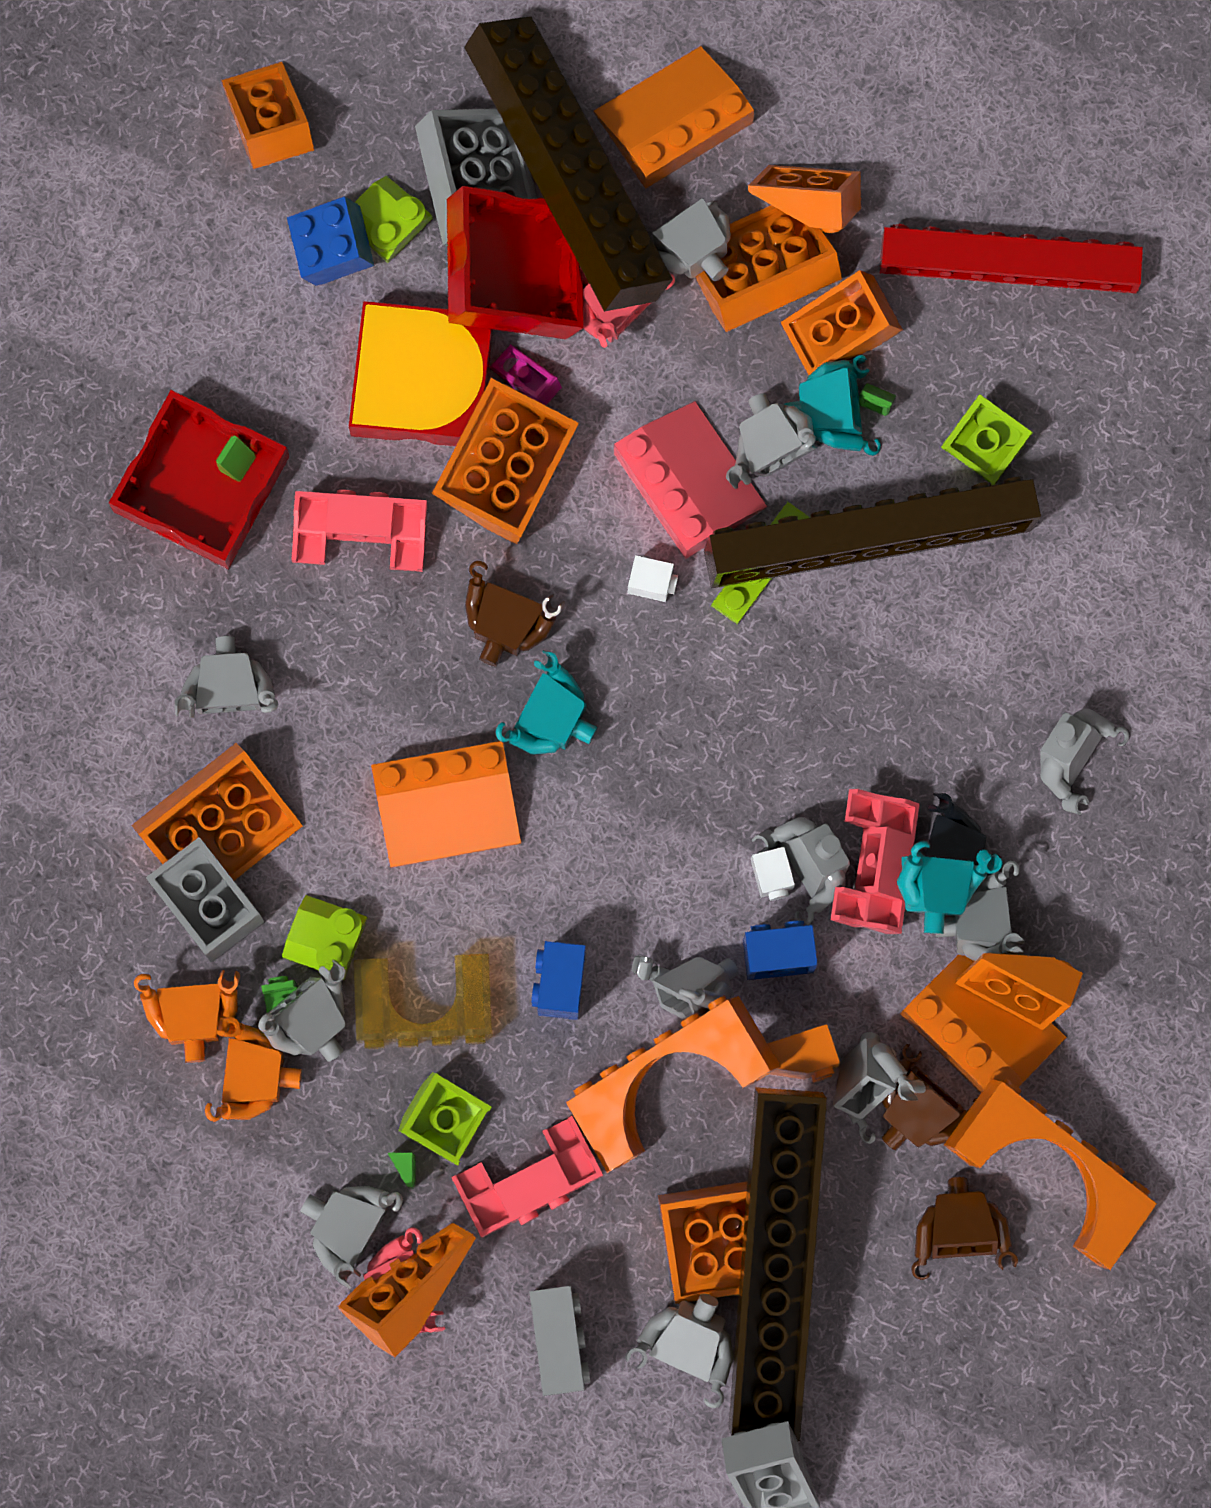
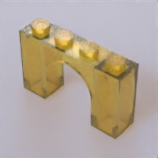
M489 954L455 955L456 996L454 1003L442 1018L426 1024L410 1022L402 1018L393 1008L390 997L388 958L354 960L356 1040L358 1044L364 1043V1049L385 1048V1042H398V1047L400 1048L418 1047V1041L432 1040V1046L452 1045V1039H465V1044L468 1045L485 1044L486 1038H492Z

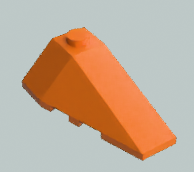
M451 1223L419 1244L417 1253L403 1262L399 1258L389 1264L391 1270L375 1280L370 1276L361 1282L337 1307L374 1345L396 1357L421 1331L474 1243L475 1236L460 1226Z

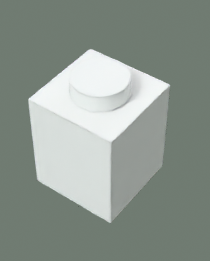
M635 555L628 584V594L666 602L668 593L674 594L677 585L678 575L673 574L674 564Z
M785 847L752 855L751 863L761 898L769 896L770 901H775L788 897V891L793 890L795 884Z

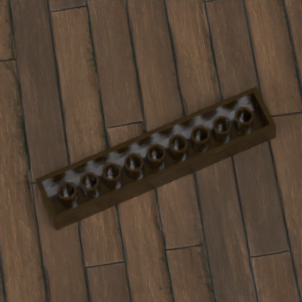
M532 16L479 23L464 48L604 312L656 302L673 279Z
M1017 476L1008 478L1003 481L1004 484L991 486L990 482H983L971 486L972 490L959 492V488H949L940 491L938 496L927 497L926 493L911 495L907 497V501L895 503L894 499H885L876 502L875 507L862 508V505H852L843 508L841 513L830 514L829 510L812 513L810 515L811 518L798 520L797 516H788L779 519L778 524L765 525V522H754L746 525L744 530L733 531L732 527L717 529L713 531V535H709L704 548L710 586L713 589L760 579L764 580L1027 533L1033 529L1041 518L1034 480H1023V477Z
M755 1087L728 1425L731 1436L738 1432H749L764 1428L772 1423L788 1421L797 1441H800L827 1097L823 1092Z

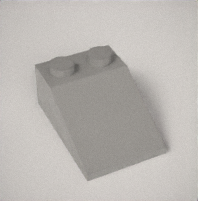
M200 837L146 877L211 963L264 923L259 912Z
M788 1421L772 1423L764 1428L749 1432H738L733 1436L721 1439L726 1474L744 1508H820V1503L800 1446Z

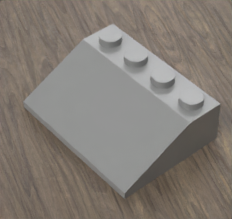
M497 109L431 110L415 126L443 246H447V198L462 186L505 192L509 195L525 199L537 198L532 174Z

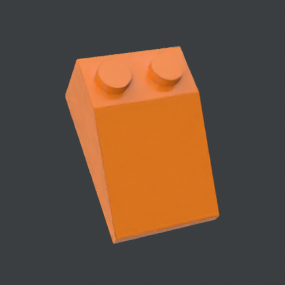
M283 62L221 80L253 169L314 151L307 118Z
M768 165L748 185V192L811 228H822L823 232L835 233L842 230L861 209V172Z
M861 270L781 321L808 375L824 362L851 360L878 347L903 330L874 275Z
M983 953L957 978L955 984L1044 1030L1071 1007L1083 973L1073 968L1070 963L1054 957Z
M827 1024L767 1043L781 1066L770 1073V1075L797 1079L812 1077L813 1083L832 1077V1074L835 1073L834 1070L840 1064Z

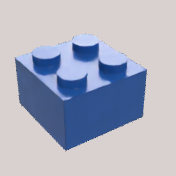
M344 196L287 217L302 279L317 286L375 266L360 205Z
M791 921L784 923V927L780 929H771L770 924L751 926V931L745 932L743 949L747 980L814 973L818 964L813 925L805 926L804 921Z
M545 941L544 950L537 949L535 969L536 974H541L540 983L533 984L532 1007H537L538 1016L578 1020L585 963V945Z

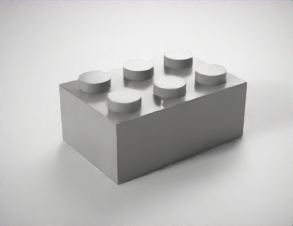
M571 1286L529 1291L543 1396L584 1391V1384L590 1383L588 1362L580 1361L579 1349L586 1348L583 1327L576 1328L574 1316L581 1314L579 1293H571Z

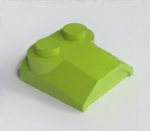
M388 176L374 182L355 201L361 208L370 247L387 263L433 219L419 199L410 196Z
M979 394L941 448L994 486L1020 450L1024 448L1033 432Z
M305 895L286 939L282 958L319 971L321 966L330 971L333 966L332 960L335 959L345 969V976L342 979L344 980L368 917L356 913L352 909L342 908Z
M432 1072L422 1083L410 1103L398 1131L458 1166L463 1152L484 1116L492 1107Z

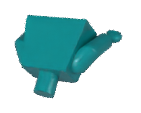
M859 355L852 363L849 360L824 362L808 376L807 381L799 384L800 400L784 403V405L794 406L812 418L815 440L836 449L859 452L863 448L867 455L874 456L878 454L881 450L879 439H874L878 447L876 451H871L868 441L863 440V437L860 436L862 434L857 379L864 378L870 369L860 370L856 364L864 363L867 358L864 355Z
M543 650L542 652L548 658L547 664L543 665L540 661L535 660L534 666L540 670L547 671V674L542 673L514 726V730H508L503 737L502 728L506 724L501 722L496 728V737L499 741H509L510 744L533 755L555 753L559 748L565 750L572 736L590 744L598 729L597 726L582 719L586 711V703L584 702V694L574 677L558 663V658L554 653Z
M920 841L911 848V855L902 857V870L897 879V886L908 912L925 913L924 933L944 934L945 915H962L965 912V907L976 889L986 878L987 873H996L1002 867V860L996 853L991 856L987 850L979 851L976 856L979 865H974L973 861L922 856V853L918 851L923 847L929 848L930 844L927 841Z

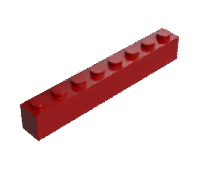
M894 224L890 227H884L880 274L1137 293L1141 285L1143 247H1136L1131 242H1117L1115 245L1102 244V241L1096 239L1071 242L1066 237H1053L1051 240L1038 239L1037 236L1032 234L1007 237L1002 232H989L986 235L973 234V231L967 229L942 232L937 227H924L922 230L909 229L908 226L903 224Z

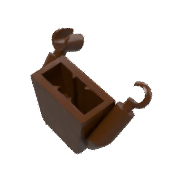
M474 561L469 567V572L474 578L469 580L465 602L468 626L474 631L475 639L485 643L479 660L496 667L503 651L518 656L520 651H529L544 641L556 621V615L565 609L566 603L562 601L558 609H555L551 605V599L554 594L548 596L543 601V604H540L487 582L485 585V581L482 580L483 575L477 573L474 567L481 566L487 570L488 565L483 561Z
M906 1044L902 1048L899 1062L908 1072L906 1077L909 1080H921L926 1087V1091L924 1093H915L918 1100H903L899 1097V1083L897 1082L896 1089L882 1101L883 1106L887 1109L883 1117L892 1125L882 1136V1140L895 1151L907 1139L918 1148L923 1144L936 1146L945 1143L968 1112V1110H963V1107L916 1066L921 1058V1051H919L915 1059H910L906 1056L905 1051L910 1044Z
M954 1177L947 1181L949 1194L937 1195L935 1205L927 1207L916 1227L915 1257L919 1258V1260L912 1265L911 1271L913 1276L919 1280H925L930 1277L929 1273L925 1276H919L916 1273V1268L921 1265H927V1259L931 1257L932 1259L996 1255L995 1262L1003 1270L1001 1260L1004 1256L1010 1255L1012 1265L1016 1267L1018 1258L1009 1248L1012 1246L1009 1223L1004 1214L993 1202L986 1200L984 1192H969L967 1178Z

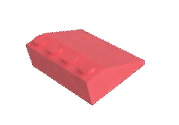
M695 401L638 428L614 444V455L685 559L706 546L709 535H713V531L726 527L734 529L767 508V505L752 483L745 485L741 480L738 483V488L735 489L728 482L726 473L731 467L735 466L736 460Z

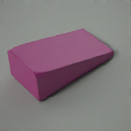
M511 344L489 367L516 391L545 406L562 388L556 376ZM507 359H519L508 372L503 369L504 362Z

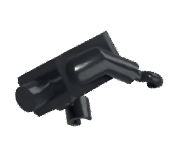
M934 792L933 795L939 799V805L928 804V810L941 813V815H937L934 819L929 839L930 847H927L925 856L973 861L974 865H979L976 856L979 851L984 850L987 836L982 834L981 827L966 811L952 802L948 794Z

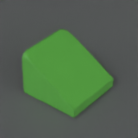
M867 383L861 391L859 405L886 416L889 414L896 395Z
M233 435L220 453L216 463L220 472L240 482L256 456L238 437Z
M388 1153L406 1186L409 1189H414L416 1187V1156L413 1153Z

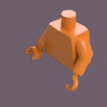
M222 970L218 984L159 988L157 993L149 985L138 984L143 979L151 980L149 974H140L135 978L134 987L142 992L140 998L147 1020L161 1038L168 1039L172 1045L184 1044L186 1063L204 1062V1042L219 1041L217 1030L227 1032L229 1029V1023L220 1018H235L238 1012V990L236 989L240 980V973L238 971L235 972L234 981H227L224 978L225 971Z
M234 1017L220 1018L229 1023V1030L227 1032L217 1030V1034L222 1037H234L235 1039L229 1038L222 1094L223 1104L221 1107H217L214 1117L211 1114L212 1103H207L205 1107L207 1119L213 1122L220 1120L221 1117L226 1120H250L270 1110L273 1102H279L281 1087L300 1089L302 1069L283 1067L284 1054L272 1047L264 1032L239 1023Z

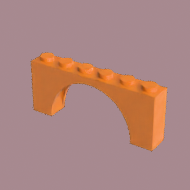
M724 995L707 1005L710 1011L700 1017L697 1012L680 1022L683 1028L673 1034L671 1030L664 1032L653 1040L656 1045L646 1051L642 1047L626 1057L629 1063L621 1068L615 1064L600 1073L602 1080L593 1085L591 1081H588L573 1091L576 1096L567 1101L566 1104L607 1173L618 1169L645 1152L635 1121L636 1097L646 1073L664 1056L675 1052H689L711 1058L724 1066L738 1080L742 1088L756 1083L781 1067L739 996L727 999Z
M991 1079L944 1146L968 1165L981 1168L997 1151L1017 1141L1044 1139L1060 1147L1075 1162L1082 1175L1086 1190L1087 1206L1085 1220L1073 1247L1099 1267L1111 1270L1157 1205L1156 1202L1148 1197L1150 1191L1137 1181L1130 1183L1123 1177L1125 1171L1112 1161L1108 1160L1105 1163L1097 1157L1099 1151L1093 1145L1084 1140L1080 1143L1071 1136L1074 1131L1069 1126L1059 1120H1056L1055 1123L1045 1116L1048 1112L1047 1109L1032 1099L1029 1102L1019 1095L1022 1090L1017 1085L1007 1079L1003 1082Z

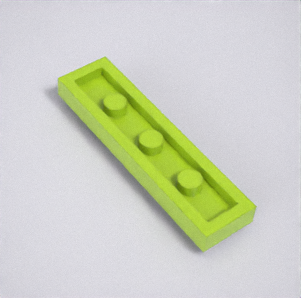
M787 502L770 525L778 524L779 519L788 516H797L798 520L810 517ZM772 578L724 586L711 606L738 625Z

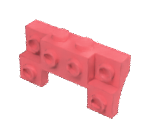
M337 490L336 494L295 491L292 563L325 565L327 540L391 544L390 570L423 572L427 500L389 498L388 494L382 492H371L369 496L356 495V492L351 490Z
M849 789L845 822L862 827L863 835L855 890L846 887H835L831 913L832 921L852 927H865L885 934H902L905 902L897 886V879L902 870V857L911 855V848L914 846L919 803L908 799L879 795L861 789Z
M573 1116L542 1131L553 1155L493 1185L482 1162L451 1177L481 1238L518 1220L521 1225H524L539 1217L538 1210L547 1205L550 1206L551 1210L562 1206L570 1201L567 1195L603 1177Z

